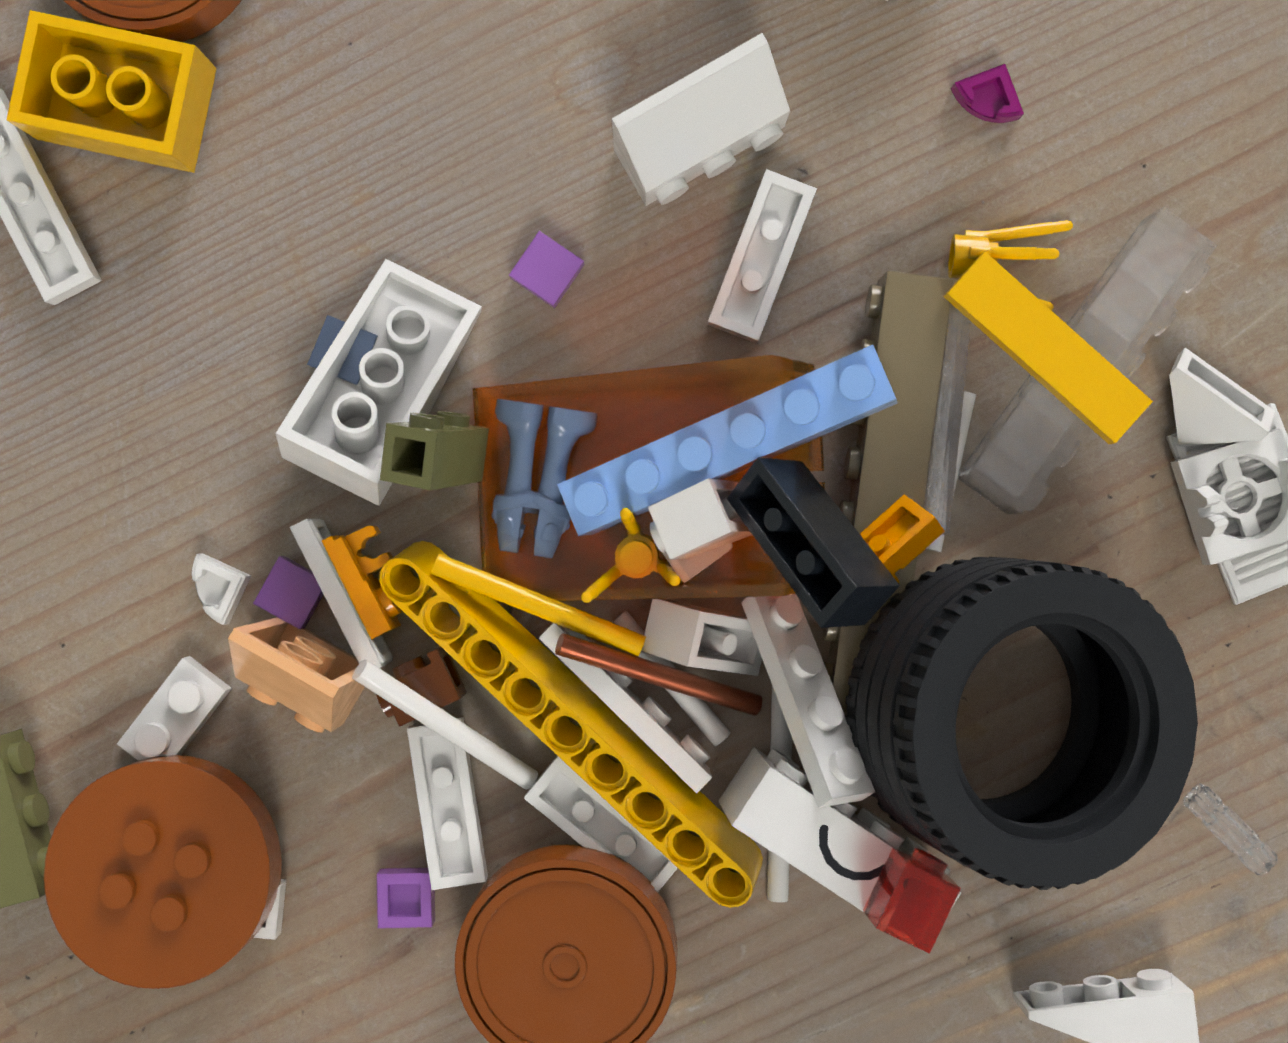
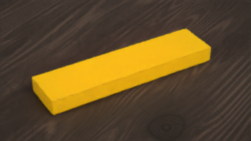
M983 252L943 296L1106 443L1115 444L1153 402L988 253Z

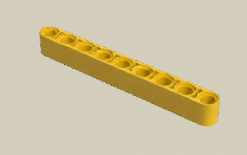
M419 541L414 542L383 565L379 581L387 597L709 898L719 905L729 908L739 907L749 900L763 862V856L757 844L750 837L734 828L727 816L700 791L696 793L583 681L495 599L432 575L431 571L438 554L448 555L431 542ZM409 566L418 573L419 579L412 574ZM448 603L457 609L460 616L453 613ZM488 641L495 644L497 648L500 650V653L493 650L489 645ZM528 679L536 682L541 690L534 688ZM567 716L575 719L581 727L571 723ZM607 754L617 758L620 761V763H616L613 760H611ZM647 792L655 794L660 800L652 798ZM687 830L694 831L695 833L700 835V837L692 835ZM728 868L734 869L738 871L740 874L734 873L730 871Z

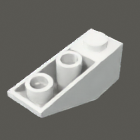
M1145 969L1139 971L1137 977L1116 979L1106 975H1094L1083 979V984L1066 986L1049 981L1037 982L1030 985L1029 990L1013 992L1014 1001L1029 1020L1089 1043H1199L1194 993L1176 976L1166 970Z

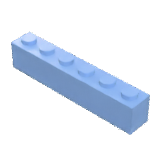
M870 345L557 484L578 536L593 535L622 523L620 511L623 508L630 509L634 517L649 511V506L708 478L722 480L751 467L758 457H775L891 407L898 402L874 345Z

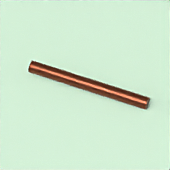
M565 633L559 636L556 644V655L756 716L762 707L761 695Z

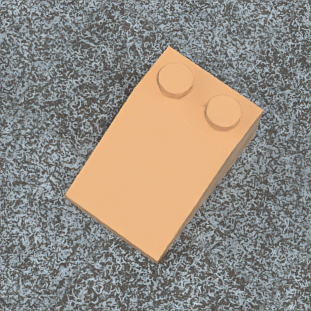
M278 617L236 627L228 638L235 678L249 685L247 692L263 703L276 705L279 702L295 711L294 719L310 730L322 733L326 729L333 732L342 726L365 688L352 678L354 670L359 665L356 657L305 628L300 630Z

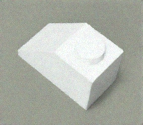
M708 478L649 506L648 509L653 519V522L650 523V532L658 549L662 553H667L670 560L688 559L751 536L752 533L727 500V497L739 482Z
M658 598L652 599L644 632L646 639L641 650L642 652L687 667L758 676L762 657L747 618L691 604Z

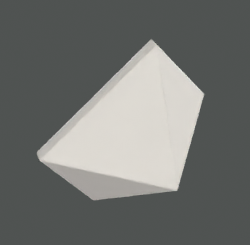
M1187 348L1181 351L1169 374L1179 446L1262 441L1270 432L1275 411Z

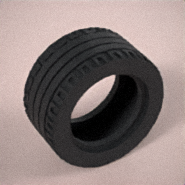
M990 556L989 558L974 557L971 560H954L952 564L938 566L935 572L927 571L921 574L916 581L911 580L905 586V590L891 597V601L880 610L876 621L872 622L868 627V632L859 645L858 655L852 663L853 668L848 679V685L850 686L849 693L846 696L847 714L845 718L853 735L854 746L860 752L865 771L874 787L875 792L871 796L878 799L877 804L888 813L889 818L904 827L910 834L963 866L976 871L984 877L994 878L1008 886L1015 885L1024 889H1029L1032 886L1039 890H1048L1052 887L1061 889L1066 888L1070 884H1083L1091 879L1099 878L1110 870H1114L1133 857L1158 833L1178 803L1194 758L1198 726L1194 682L1183 649L1174 632L1168 628L1163 616L1156 612L1154 606L1148 600H1142L1140 594L1134 588L1126 587L1123 581L1108 578L1107 574L1101 571L1055 562ZM1035 626L1056 647L1067 670L1071 688V714L1067 732L1052 762L1031 783L1008 795L980 799L967 781L958 756L956 718L959 702L971 673L984 655L1009 635L1024 628Z

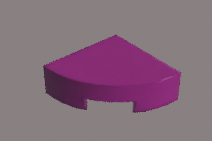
M1006 64L957 81L950 88L958 103L967 112L984 121L1007 123L1019 120L1024 115Z

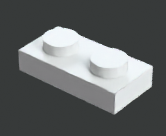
M191 656L184 657L118 741L117 745L138 761L158 756H181L232 688Z

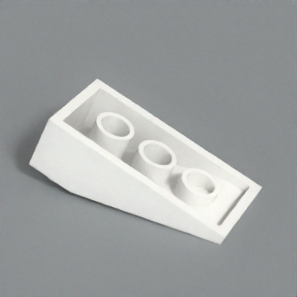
M385 259L277 430L276 437L282 458L380 506L392 485L391 482L380 480L386 423L409 422L410 413L430 414L481 313L482 306ZM360 329L378 335L373 349L367 352L360 361V380L358 385H355L337 376Z

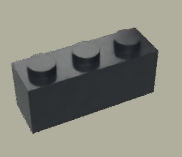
M758 457L727 497L730 505L821 628L865 625L899 588L900 585L802 461Z

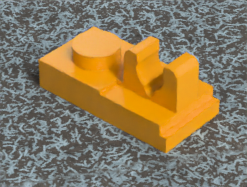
M904 494L864 529L860 535L899 583L895 573L900 568H905L943 534L945 530L935 516Z
M374 525L366 526L347 536L335 535L322 540L371 640L401 626L396 615L402 612L382 590L378 578H374L372 574L380 570L386 562L393 558L392 553L386 552L377 558L369 555L363 556L362 550L366 548L367 541L381 533L379 528Z

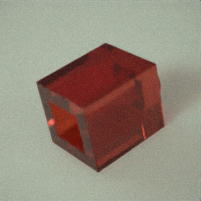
M892 848L863 912L876 929L930 954L961 887L945 873L948 864L918 848L914 849L911 856Z

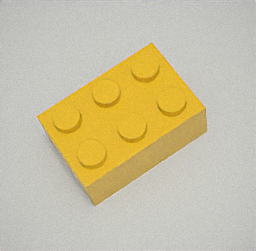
M30 10L6 120L36 140L195 173L217 68L193 44Z

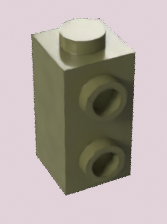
M437 411V415L410 413L409 422L386 423L380 480L430 491L482 482L489 428L469 425L470 415L448 411Z

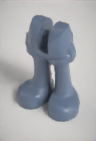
M497 398L495 414L498 420L506 425L510 437V461L505 492L495 496L492 518L497 524L499 550L511 553L519 552L521 538L526 526L524 524L525 514L533 513L538 514L537 526H534V556L553 558L562 534L570 528L571 520L557 484L566 480L569 457L578 438L595 430L598 413L549 406L547 446L538 492L531 491L534 449L537 432L542 421L544 405Z

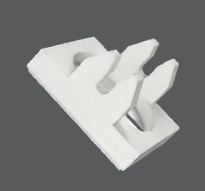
M1282 429L1271 430L1262 441L1233 442L1170 462L1203 565L1217 564L1288 541V447ZM1246 456L1263 462L1274 472L1275 477L1257 483L1252 478L1243 476L1238 457ZM1219 464L1224 481L1215 491L1205 484L1209 474ZM1235 482L1246 484L1252 492V503L1242 513L1234 512L1226 503L1225 495L1227 489ZM1281 494L1282 504L1278 517L1268 529L1261 532L1256 512L1260 509L1263 499ZM1227 517L1236 519L1242 538L1224 534L1229 524Z

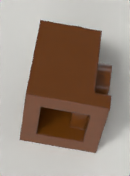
M441 646L427 653L430 659L428 664H425L421 655L391 669L395 679L440 708L461 699L467 693L451 656ZM376 694L385 715L389 718L395 716L399 727L416 720Z

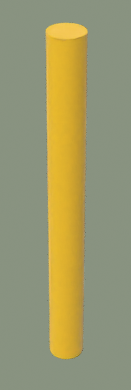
M438 554L432 568V575L637 657L645 643L646 636L443 554Z

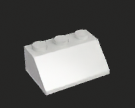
M763 33L612 118L614 152L645 206L656 200H659L660 204L664 205L677 199L689 189L687 185L689 181L703 173H706L708 178L717 176L736 162L734 156L751 146L755 151H760L776 142L783 135L781 129L785 127L790 108L769 44Z

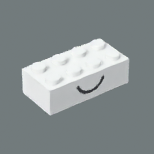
M753 747L718 801L731 825L924 951L961 895V892L946 879L951 870L935 859L934 854L911 838L906 837L904 841L900 835L890 829V825L863 807L858 815L855 814L857 808L851 803L819 808L811 786L808 783L806 773L799 769L800 766L774 748H772L767 756Z

